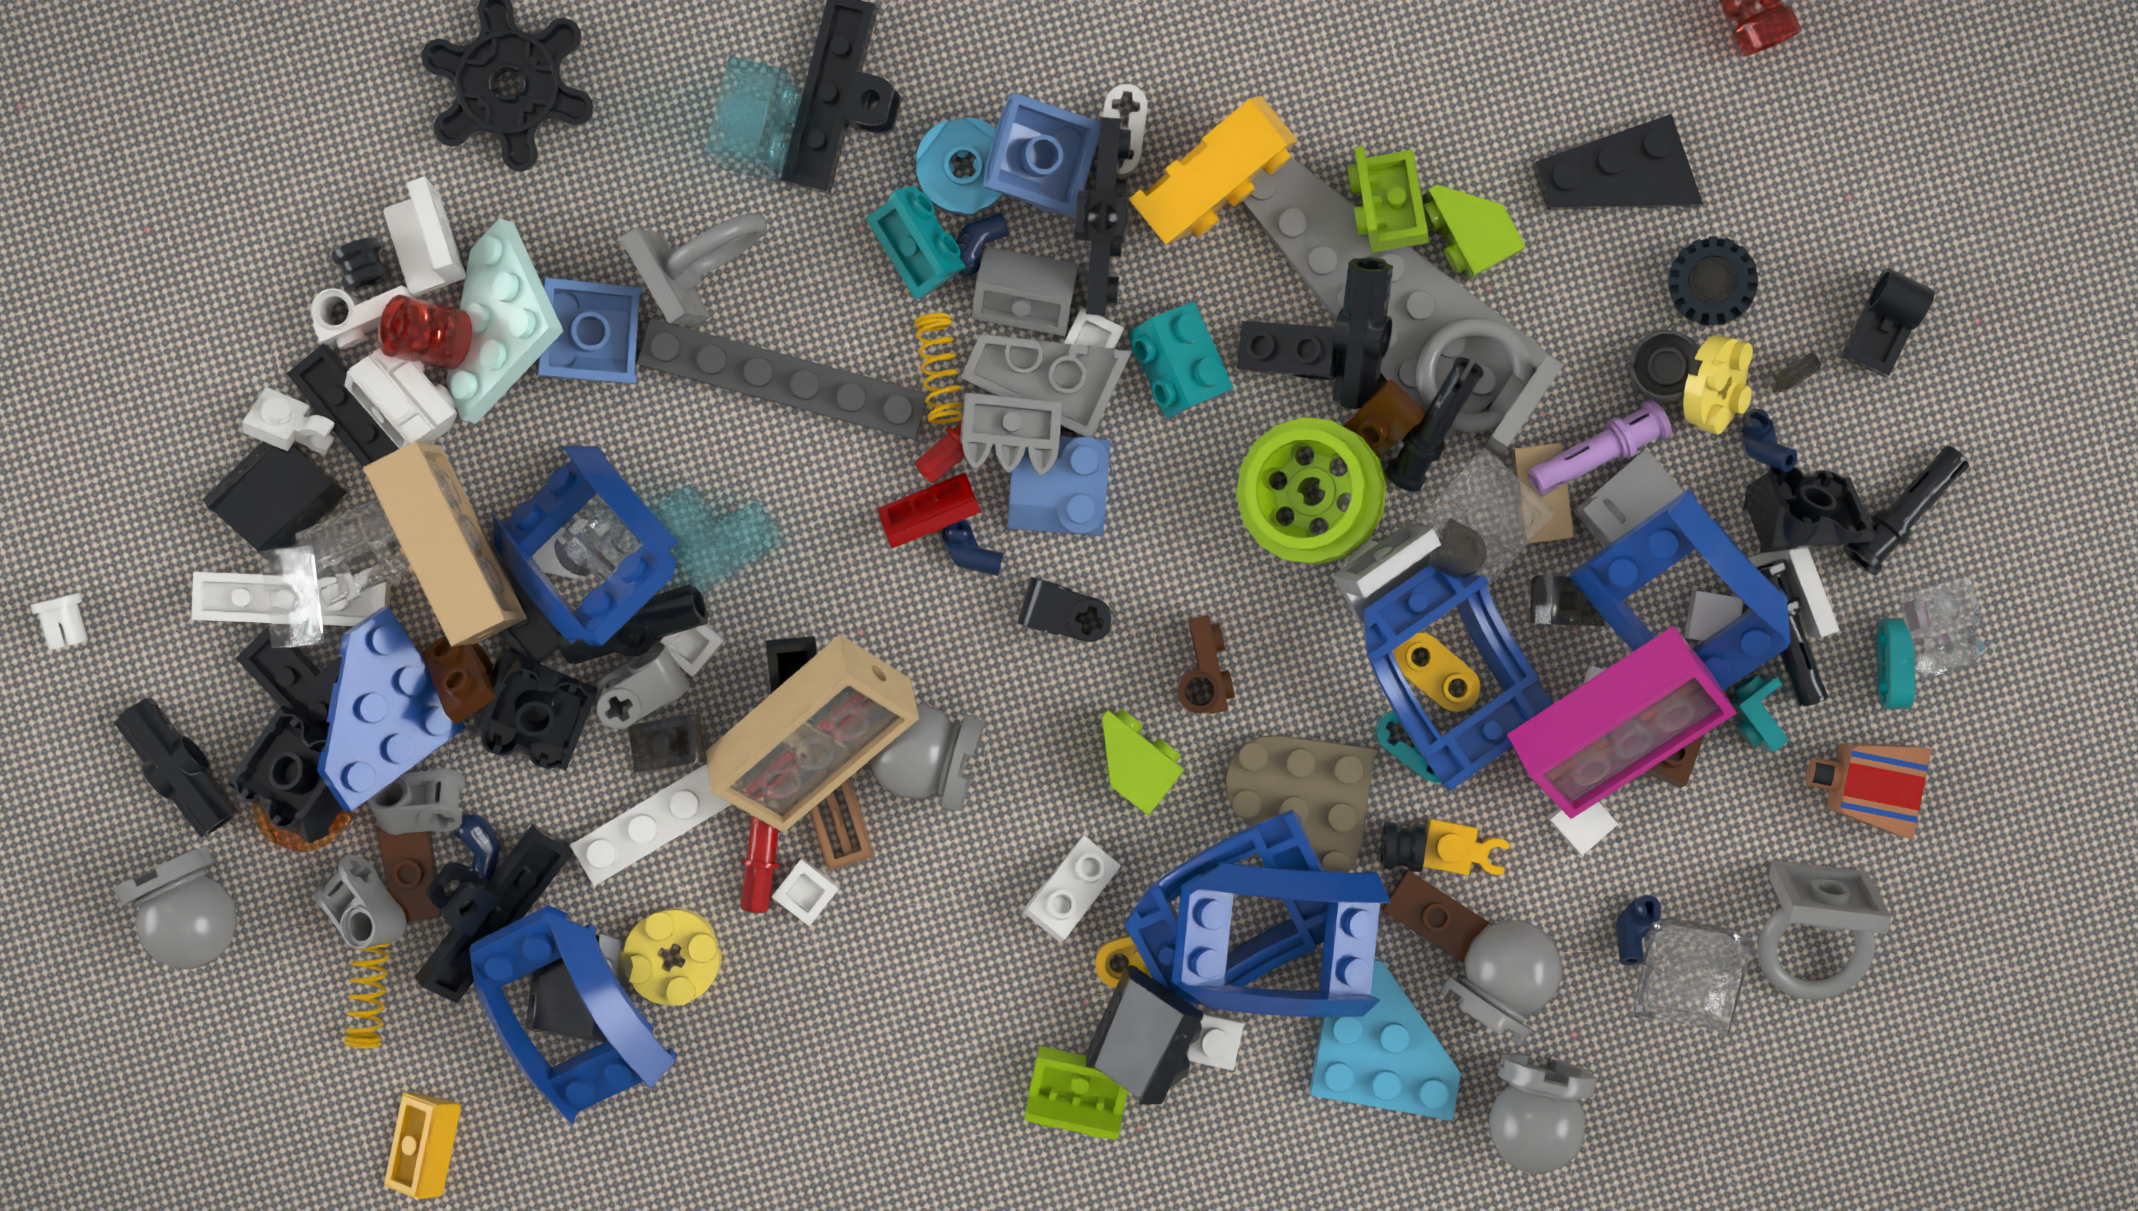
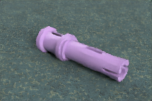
M1649 399L1642 403V409L1622 419L1614 417L1608 420L1607 424L1604 425L1603 432L1528 469V478L1533 489L1542 497L1617 457L1628 459L1636 455L1637 448L1656 438L1665 440L1672 434L1671 424L1665 411L1657 402Z

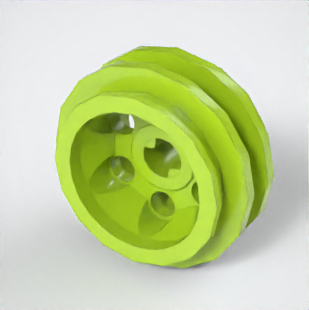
M1301 417L1275 425L1253 443L1239 470L1236 498L1243 524L1261 547L1287 561L1322 565L1347 558L1371 538L1384 514L1387 485L1380 459L1363 437L1332 420ZM1311 448L1314 452L1313 461L1309 465H1301L1298 461L1299 451ZM1342 458L1347 465L1348 471L1343 476L1338 477L1333 474L1331 467L1336 459ZM1278 472H1283L1287 476V484L1281 490L1273 488L1274 479ZM1320 481L1319 488L1326 491L1325 497L1318 505L1313 506L1314 498L1308 496V490L1313 483ZM1345 494H1351V501L1347 511H1341L1340 508L1344 503ZM1289 507L1294 512V520L1291 524L1283 526L1278 519V513L1281 509ZM1319 518L1325 519L1328 524V530L1323 534L1315 536L1312 532L1313 522Z

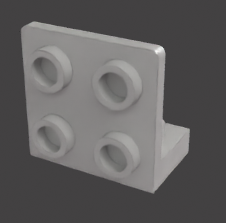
M1643 450L1572 512L1605 549L1684 491L1648 450Z

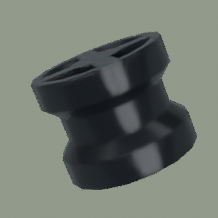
M377 238L359 239L332 251L331 256L334 264L341 266L344 273L341 282L345 291L351 292L366 289L391 277L388 265L381 263L378 255L381 246Z
M1384 822L1380 847L1381 869L1393 870L1396 866H1406L1412 872H1421L1426 847L1425 826L1413 824L1409 828H1400L1395 822Z

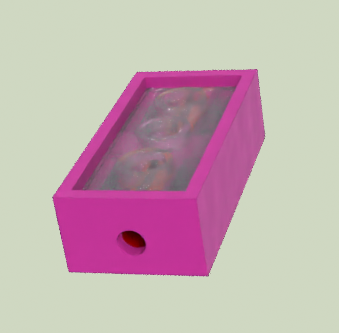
M1673 625L1507 735L1529 776L1572 819L1737 714L1711 671Z

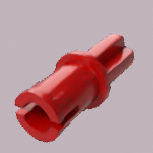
M962 422L954 429L948 426L945 429L947 434L916 460L915 466L928 482H936L965 457L962 444L960 443Z
M751 816L750 821L752 822L747 857L741 859V864L745 865L740 907L742 910L751 913H765L769 909L774 868H779L780 864L775 861L779 830L755 816Z

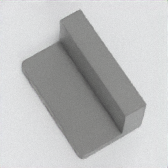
M986 247L976 280L971 319L1066 336L1078 264Z
M1407 523L1333 575L1358 622L1364 623V609L1433 563L1429 553L1441 545L1433 528Z

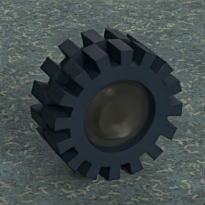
M1709 236L1708 239L1693 241L1690 246L1684 247L1678 253V257L1673 261L1670 268L1668 286L1675 307L1685 318L1704 326H1720L1732 320L1735 321L1748 310L1756 295L1758 286L1756 264L1754 259L1748 254V250L1734 243L1732 239H1720L1718 236Z

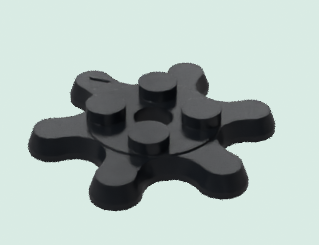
M480 0L477 6V14L481 30L474 42L469 45L458 46L444 39H435L427 43L422 50L421 58L425 68L434 75L448 78L456 90V98L453 105L435 119L433 126L434 134L442 144L454 147L463 144L475 132L482 130L490 131L500 140L501 156L507 167L516 172H524L531 169L538 159L535 132L542 122L547 119L556 118L569 125L578 126L589 121L593 115L594 106L589 95L582 90L566 86L559 74L562 60L579 47L582 39L581 30L571 19L557 18L540 33H524L515 24L514 8L510 0ZM509 71L519 73L521 77L519 93L511 96L500 95L497 90L498 78L503 73Z

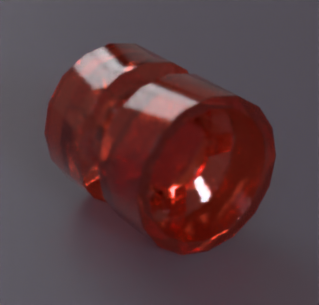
M1719 0L1726 19L1736 21L1737 23L1732 33L1742 57L1771 48L1802 31L1793 7L1783 4L1782 0ZM1760 3L1764 11L1755 14L1753 6Z
M400 294L393 297L386 304L378 328L379 345L384 355L410 362L420 361L422 364L446 370L458 368L464 361L472 339V324L465 310L437 303L431 305L428 301Z

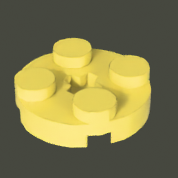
M1714 335L1708 338L1698 350L1694 359L1703 362L1697 376L1688 374L1683 400L1685 419L1688 423L1696 425L1694 429L1721 434L1729 425L1735 413L1744 414L1748 409L1752 396L1751 387L1746 385L1748 366L1753 354V348L1750 343Z
M670 908L657 911L642 919L630 932L624 947V953L631 958L633 964L629 982L632 983L634 989L649 1001L666 1006L685 1005L702 995L716 979L722 960L721 949H719L718 940L714 935L715 931L711 924L696 912L684 908ZM673 944L679 945L681 947L679 955L685 959L684 965H674L671 969L663 965L665 959L660 956L661 948L669 950Z

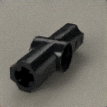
M1374 257L1353 258L1348 263L1344 304L1337 316L1332 339L1333 349L1338 351L1332 400L1337 401L1340 406L1357 410L1378 392L1381 361L1389 348L1393 326L1392 318L1387 316L1393 266L1386 263L1384 259Z
M688 584L654 595L603 646L588 645L583 640H576L571 644L558 630L557 638L560 643L561 653L568 664L582 663L614 652L630 657L640 656L648 652L652 647L653 640L707 624L708 611L705 606L704 596L698 586Z
M152 697L143 699L119 715L114 724L144 762L142 771L146 779L160 795L173 800L201 838L208 836L233 819L239 811L208 772L210 763L207 757L191 739L179 734Z

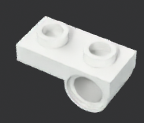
M402 285L365 302L347 292L331 288L321 291L314 298L311 305V316L315 324L312 325L321 343L332 347L338 346L340 350H344L366 341L365 333L382 326L383 330H391L408 323L411 320L409 314L420 310L421 307L417 298L409 293L408 288ZM345 301L349 309L348 316L343 323L334 325L331 320V310L338 302Z
M1083 836L1051 877L1032 897L1024 908L1023 913L1061 943L1070 934L1121 865L1086 836Z

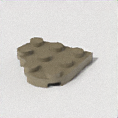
M1283 735L1259 736L1243 744L1238 752L1231 757L1225 773L1226 796L1235 814L1251 826L1293 809L1302 818V826L1324 870L1349 873L1350 868L1357 861L1363 842L1375 749Z

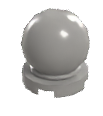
M916 704L919 719L868 761L869 770L883 788L901 798L923 799L938 792L939 796L943 797L941 805L943 809L961 811L972 775L963 773L968 755L974 756V753H978L985 721L976 719V716L966 714L962 725L957 724L954 726L943 711L928 704Z
M207 845L154 867V872L136 880L131 878L113 888L121 906L134 902L135 906H139L135 926L140 944L155 961L177 969H194L209 965L216 960L231 943L238 922L233 898L221 883L204 876L207 873L205 868L215 863Z
M1502 920L1485 927L1472 940L1465 957L1466 978L1462 977L1459 981L1449 975L1439 992L1448 999L1451 998L1454 992L1461 996L1463 1000L1459 1008L1501 1035L1506 1027L1514 1031L1515 1033L1511 1041L1522 1047L1532 1032L1523 1023L1525 1021L1524 1015L1542 1010L1556 995L1562 979V958L1554 941L1540 927L1523 920Z
M1502 1053L1498 1076L1508 1081L1509 1085L1497 1094L1490 1111V1137L1500 1157L1518 1170L1535 1174H1546L1557 1170L1574 1159L1580 1150L1585 1138V1114L1578 1100L1593 1097L1597 1077L1592 1076V1072L1559 1060L1552 1059L1551 1067L1547 1068L1528 1064L1529 1054Z

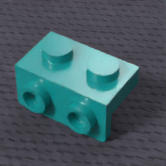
M914 185L892 192L888 196L890 200L865 219L915 300L926 297L964 270L966 266L959 257L960 248L951 235L944 232L934 216L935 209L931 200Z
M1195 301L1149 318L1128 332L1133 354L1140 362L1150 383L1152 396L1160 406L1165 418L1174 417L1191 407L1234 389Z

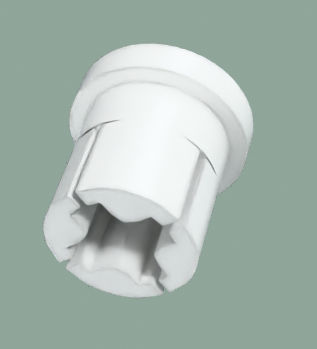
M80 592L30 605L32 614L38 613L48 650L88 640L78 603L82 602Z

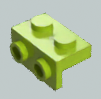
M1364 145L1354 147L1356 164L1347 165L1351 194L1361 193L1363 206L1354 207L1358 236L1368 235L1371 253L1429 243L1414 151L1407 150L1366 158Z
M1039 1046L1028 1092L1024 1119L1047 1128L1056 1127L1083 1133L1094 1138L1118 1140L1128 1091L1095 1067H1086V1055Z

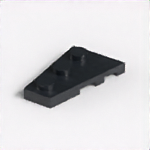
M1672 114L1544 158L1532 164L1548 210L1606 209L1609 207L1657 208L1666 206L1691 208L1703 205Z

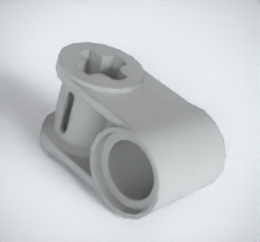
M663 643L653 644L648 652L640 656H634L597 680L594 687L597 688L595 700L598 717L607 727L624 729L656 709L676 701L688 690L690 682ZM616 696L620 701L624 702L618 704L615 699L611 698Z
M445 768L404 773L369 798L367 803L380 828L388 834L399 835L426 831H453L462 824V812L458 809L459 794L465 789V778L461 773Z
M357 855L345 856L339 862L338 871L329 881L321 882L314 891L317 904L328 914L340 931L344 941L352 948L363 949L394 942L401 938L405 931L406 916L402 907L395 901L379 879L375 868L362 857Z

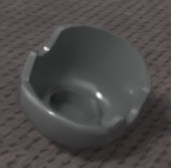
M1658 330L1646 336L1635 345L1629 360V374L1639 394L1661 403H1674L1684 398L1688 374L1697 376L1703 362L1694 359L1699 348L1691 337L1677 330Z

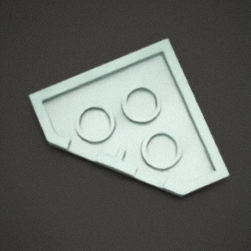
M500 218L470 249L466 271L467 278L464 282L446 385L454 398V403L461 419L477 423L563 332L562 326L514 222Z

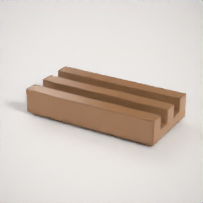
M850 777L841 784V788L862 850L854 852L835 790L826 797L844 856L838 858L835 856L819 803L809 811L828 871L875 856Z

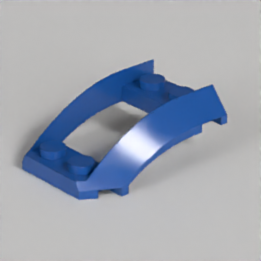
M562 446L571 461L564 467L555 470L549 477L547 484L530 500L520 504L506 524L492 513L494 546L524 591L567 641L573 644L576 640H583L588 645L603 646L674 577L676 560L670 555V549L678 540L638 497L618 470L607 460L606 454L598 446ZM598 493L643 545L635 553L625 557L619 564L618 569L599 588L589 592L582 604L574 611L549 581L532 556Z
M1689 488L1569 574V577L1612 629L1635 651L1654 639L1655 636L1623 600L1697 549L1721 579L1751 608L1693 648L1724 691L1784 651L1791 643L1787 595L1782 589L1776 588L1753 565L1716 520H1712Z
M1441 556L1364 609L1363 615L1367 657L1375 676L1403 728L1449 792L1510 749L1513 744L1507 735L1508 733L1554 703L1537 681L1540 677L1523 655L1502 620L1487 588L1489 582L1485 576L1479 577L1458 567L1460 564ZM1457 606L1475 646L1504 692L1440 736L1410 689L1392 651Z
M1293 809L1240 831L1188 859L1152 884L1126 919L1125 927L1152 978L1188 1003L1203 1005L1193 996L1172 983L1178 914L1171 901L1181 894L1182 884L1198 874L1204 876L1218 867L1219 861L1235 864L1256 853H1259L1265 867L1324 870L1302 826V818ZM1282 899L1291 919L1262 932L1227 954L1224 985L1244 987L1267 972L1318 949L1317 945L1324 942L1328 902Z
M1219 861L1218 867L1204 876L1198 874L1181 885L1172 983L1210 1009L1296 1017H1363L1381 1000L1371 995L1380 903L1391 902L1379 874L1374 871L1344 873L1342 871L1272 868ZM1233 894L1328 902L1319 991L1262 989L1224 985Z
M547 905L472 943L469 952L475 988L503 1046L526 1078L558 1113L573 1125L577 1112L632 1086L644 1082L651 1089L675 1062L677 1054L672 1048L665 1050L652 1035L654 1027L634 1005L610 968L596 939L597 929L592 923L581 926L566 920V912ZM562 957L583 1003L609 1043H602L551 1067L521 1027L501 987Z

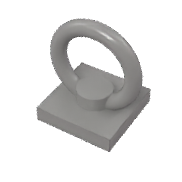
M759 213L742 214L708 229L682 247L676 245L671 248L664 234L640 228L632 229L621 236L620 240L668 323L696 327L711 318L694 288L701 283L700 276L722 266L755 244L764 235L767 229V221Z
M1481 317L1458 319L1438 329L1423 346L1416 365L1417 390L1421 401L1426 409H1428L1438 393L1435 380L1438 359L1442 352L1453 342L1465 337L1478 336L1490 339L1500 345L1511 360L1513 375L1488 411L1483 413L1460 411L1451 426L1452 429L1469 433L1486 432L1496 429L1484 448L1500 458L1564 365L1547 354L1533 374L1532 362L1527 348L1522 340L1507 326Z
M1772 860L1769 879L1782 907L1768 919L1760 933L1758 960L1764 975L1780 991L1801 999H1825L1847 991L1862 979L1873 961L1875 953L1874 933L1887 934L1891 921V915L1868 871ZM1798 923L1828 931L1852 930L1855 937V950L1849 963L1837 974L1821 980H1804L1792 976L1782 967L1777 955L1778 943L1784 931L1791 924Z

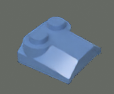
M1014 92L1010 93L995 131L986 163L983 187L1032 204L1046 213H1059L1071 218L1075 217L1078 191H1084L1100 136L1101 122Z
M544 278L542 285L562 326L563 332L536 360V376L560 380L575 379L636 384L635 356L638 311L642 287Z
M1060 436L1057 458L1050 470L1043 476H1039L1031 464L1028 450H1025L1020 463L1011 471L1008 529L1103 536L1111 440Z

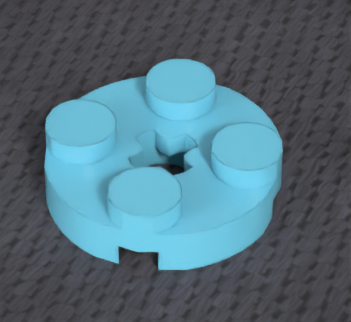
M969 117L952 121L946 120L935 125L922 139L917 150L916 174L923 193L939 209L950 214L972 217L979 212L991 208L1003 197L1004 194L983 187L986 163L996 131L992 125L981 119ZM968 154L973 156L975 160L972 166L976 170L975 174L972 177L964 175L961 178L955 177L953 174L956 168L951 163L953 158L957 156L960 159H964Z

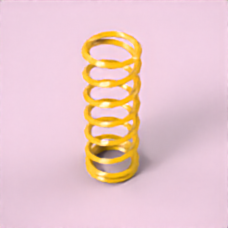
M943 312L924 314L914 320L915 328L919 330L916 333V338L925 343L918 350V354L927 359L920 366V370L930 375L923 382V387L932 391L926 397L925 403L935 408L927 415L928 421L933 424L952 423L962 419V411L959 410L939 412L944 409L962 407V402L958 401L947 404L930 402V398L935 395L956 392L961 389L959 385L944 388L927 385L932 379L940 376L957 375L959 372L957 369H948L940 372L925 369V366L931 362L954 359L957 356L955 353H944L937 356L923 353V349L928 346L951 343L954 340L951 336L937 339H925L920 336L922 332L942 330L952 324L951 316ZM959 415L948 419H935L941 416Z
M391 942L358 949L385 956L384 958L352 961L350 963L352 966L370 968L384 974L349 979L351 983L374 986L382 989V991L347 996L351 1000L366 1001L381 1006L374 1010L348 1011L345 1013L347 1016L366 1018L379 1023L372 1027L346 1028L344 1031L350 1034L344 1036L345 1041L343 1043L348 1047L369 1049L378 1048L382 1045L381 1041L383 1038L371 1031L378 1030L384 1025V1022L380 1018L373 1016V1014L382 1012L386 1007L381 1001L374 998L385 994L387 989L382 984L374 981L384 979L389 973L383 967L375 964L386 962L390 958L387 952L377 947H388L391 945Z

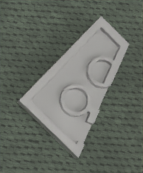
M980 334L960 378L998 396L1062 402L1061 425L1092 438L1132 351Z

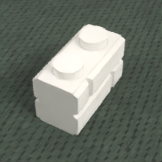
M390 340L374 351L372 355L365 357L347 371L345 387L399 449L415 441L433 442L450 430L454 424L457 415L454 409L456 408L454 398L443 385L437 384L434 386L423 373L425 366L422 360L411 348L407 347L403 350L395 340Z

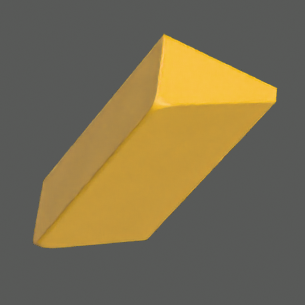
M403 1092L384 1186L417 1200L442 1196L461 1104L442 1098Z

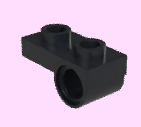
M1890 268L1882 270L1841 357L1882 377L1890 376L1911 331L1926 316L1933 302L1935 291Z
M1242 321L1237 369L1248 372L1286 374L1307 379L1334 380L1338 352L1333 349L1332 345L1334 327Z

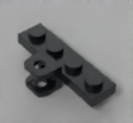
M827 0L780 179L785 184L830 194L848 125L854 129L876 134L890 133L895 128L902 101L900 94L894 90V87L887 80L875 75L862 73L878 12V7L874 3L861 0ZM880 101L877 107L871 109L873 103Z
M1101 117L1096 190H1079L1077 195L1074 238L1075 240L1091 241L1086 314L1105 316L1108 314V305L1117 306L1119 277L1111 276L1112 257H1121L1122 245L1126 244L1130 195L1127 194V179L1119 178L1120 159H1129L1131 147V130L1123 129V119Z
M277 624L267 626L235 659L280 707L287 706L328 736L330 723L327 722L333 684L338 682L342 657L333 660L320 671Z
M532 824L489 881L482 873L464 864L454 862L446 864L429 885L426 894L431 902L441 909L442 917L453 928L416 974L415 978L420 986L458 1003L474 982L469 952L471 944L523 918L574 853L570 845L566 841ZM459 880V886L456 890L450 893L444 892L445 886L450 881Z

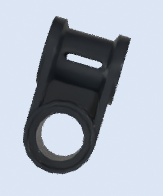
M1031 577L1017 623L1054 635L1061 634L1084 642H1094L1102 639L1109 633L1113 626V615L1109 606L1097 598L1073 592L1071 588ZM1091 606L1098 609L1097 617L1104 620L1103 627H1095L1091 633H1087L1084 631L1085 624L1078 620L1079 613H1087Z

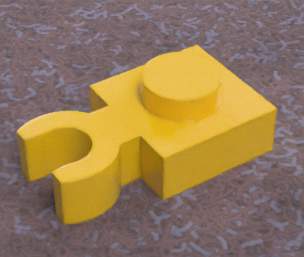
M1429 818L1426 829L1423 867L1469 876L1471 864L1474 862L1478 863L1484 871L1490 874L1501 875L1504 874L1505 868L1497 864H1490L1488 853L1495 847L1509 849L1510 843L1499 837H1489L1482 842H1477L1478 828Z

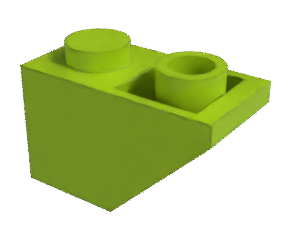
M1435 185L1428 189L1422 196L1426 203L1423 205L1426 222L1434 232L1440 229L1448 244V247L1444 248V253L1450 266L1456 274L1463 272L1467 281L1518 254L1526 247L1504 205L1440 185Z
M1120 708L1116 715L1109 709H1106L1101 717L1110 786L1149 816L1184 772V768L1177 763L1182 755L1160 737L1152 744L1138 732L1144 725L1124 709Z

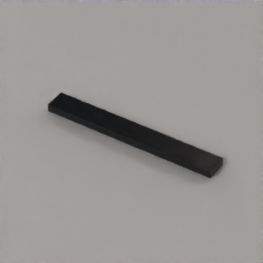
M323 343L286 374L321 416L334 422L332 430L362 467L399 450L396 444L345 387L347 371L349 370L330 346ZM491 544L527 619L498 633L514 653L542 664L561 648L557 638V629L524 591L500 554Z

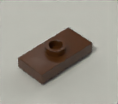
M1390 379L1342 426L1363 437L1378 458H1380L1418 424L1427 412L1398 384Z
M378 829L387 890L402 907L406 916V922L441 917V909L436 907L426 894L427 888L438 875L431 831L393 835Z
M1407 869L1389 895L1391 903H1384L1381 908L1383 912L1463 963L1472 940L1489 924L1487 920Z

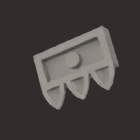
M965 393L960 443L962 444L966 460L976 470L986 461L991 448L995 447L999 463L1007 473H1010L1020 463L1025 450H1028L1032 466L1039 476H1043L1053 466L1058 455L1062 402Z

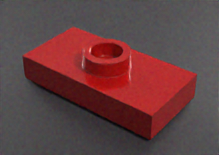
M966 473L959 474L877 509L885 535L892 549L927 534L939 532L951 524L981 513Z

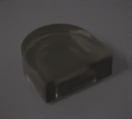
M1814 350L1800 355L1765 379L1772 390L1779 393L1797 385L1822 368V363Z
M1450 518L1445 523L1440 534L1439 541L1441 545L1433 551L1428 565L1451 577L1467 578L1484 564L1487 557L1486 544L1476 531Z

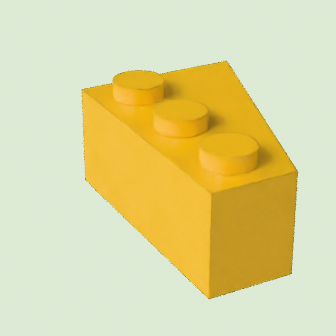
M1262 96L1248 99L1201 138L1202 142L1182 160L1178 161L1176 159L1166 167L1165 171L1167 173L1148 190L1142 191L1140 189L1129 198V201L1165 245L1189 236L1192 233L1197 238L1203 236L1220 221L1215 214L1228 202L1233 207L1240 204L1256 189L1251 183L1263 171H1266L1271 176L1292 158L1287 150L1297 143L1298 140Z

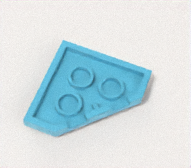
M1375 958L1371 995L1381 1000L1363 1017H1322L1309 1093L1311 1096L1453 1121L1461 1072L1383 961Z

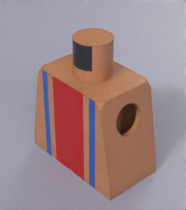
M1840 743L1835 762L1819 758H1812L1806 772L1807 786L1829 790L1827 799L1828 810L1890 834L1914 839L1932 749L1913 745Z

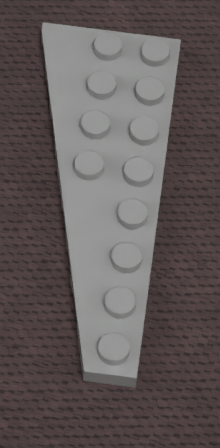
M1293 158L1271 176L1266 171H1263L1251 182L1256 189L1241 204L1335 320L1343 308L1348 263L1353 258L1374 257L1384 259L1386 263L1393 266L1391 294L1387 316L1392 318V335L1387 353L1381 361L1380 376L1385 383L1392 379L1425 411L1427 409L1421 401L1416 386L1418 357L1427 340L1438 329L1452 321L1468 317H1481L1507 326L1524 343L1530 355L1533 369L1548 354L1544 348L1411 247L1371 253L1368 235L1358 236L1354 207L1356 206ZM1471 336L1453 342L1442 352L1436 365L1435 380L1439 391L1457 357L1470 359L1461 375V380H1465L1474 363H1477L1483 369V377L1478 381L1460 411L1479 413L1496 400L1513 375V367L1508 354L1496 342L1484 337ZM1450 428L1444 440L1457 430Z

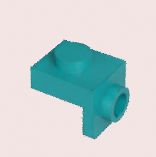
M1758 674L1752 675L1734 689L1737 696L1730 701L1737 712L1735 716L1741 722L1736 726V729L1753 749L1759 746L1761 750L1775 752L1789 741L1760 702L1782 685L1777 676L1765 675L1760 677Z

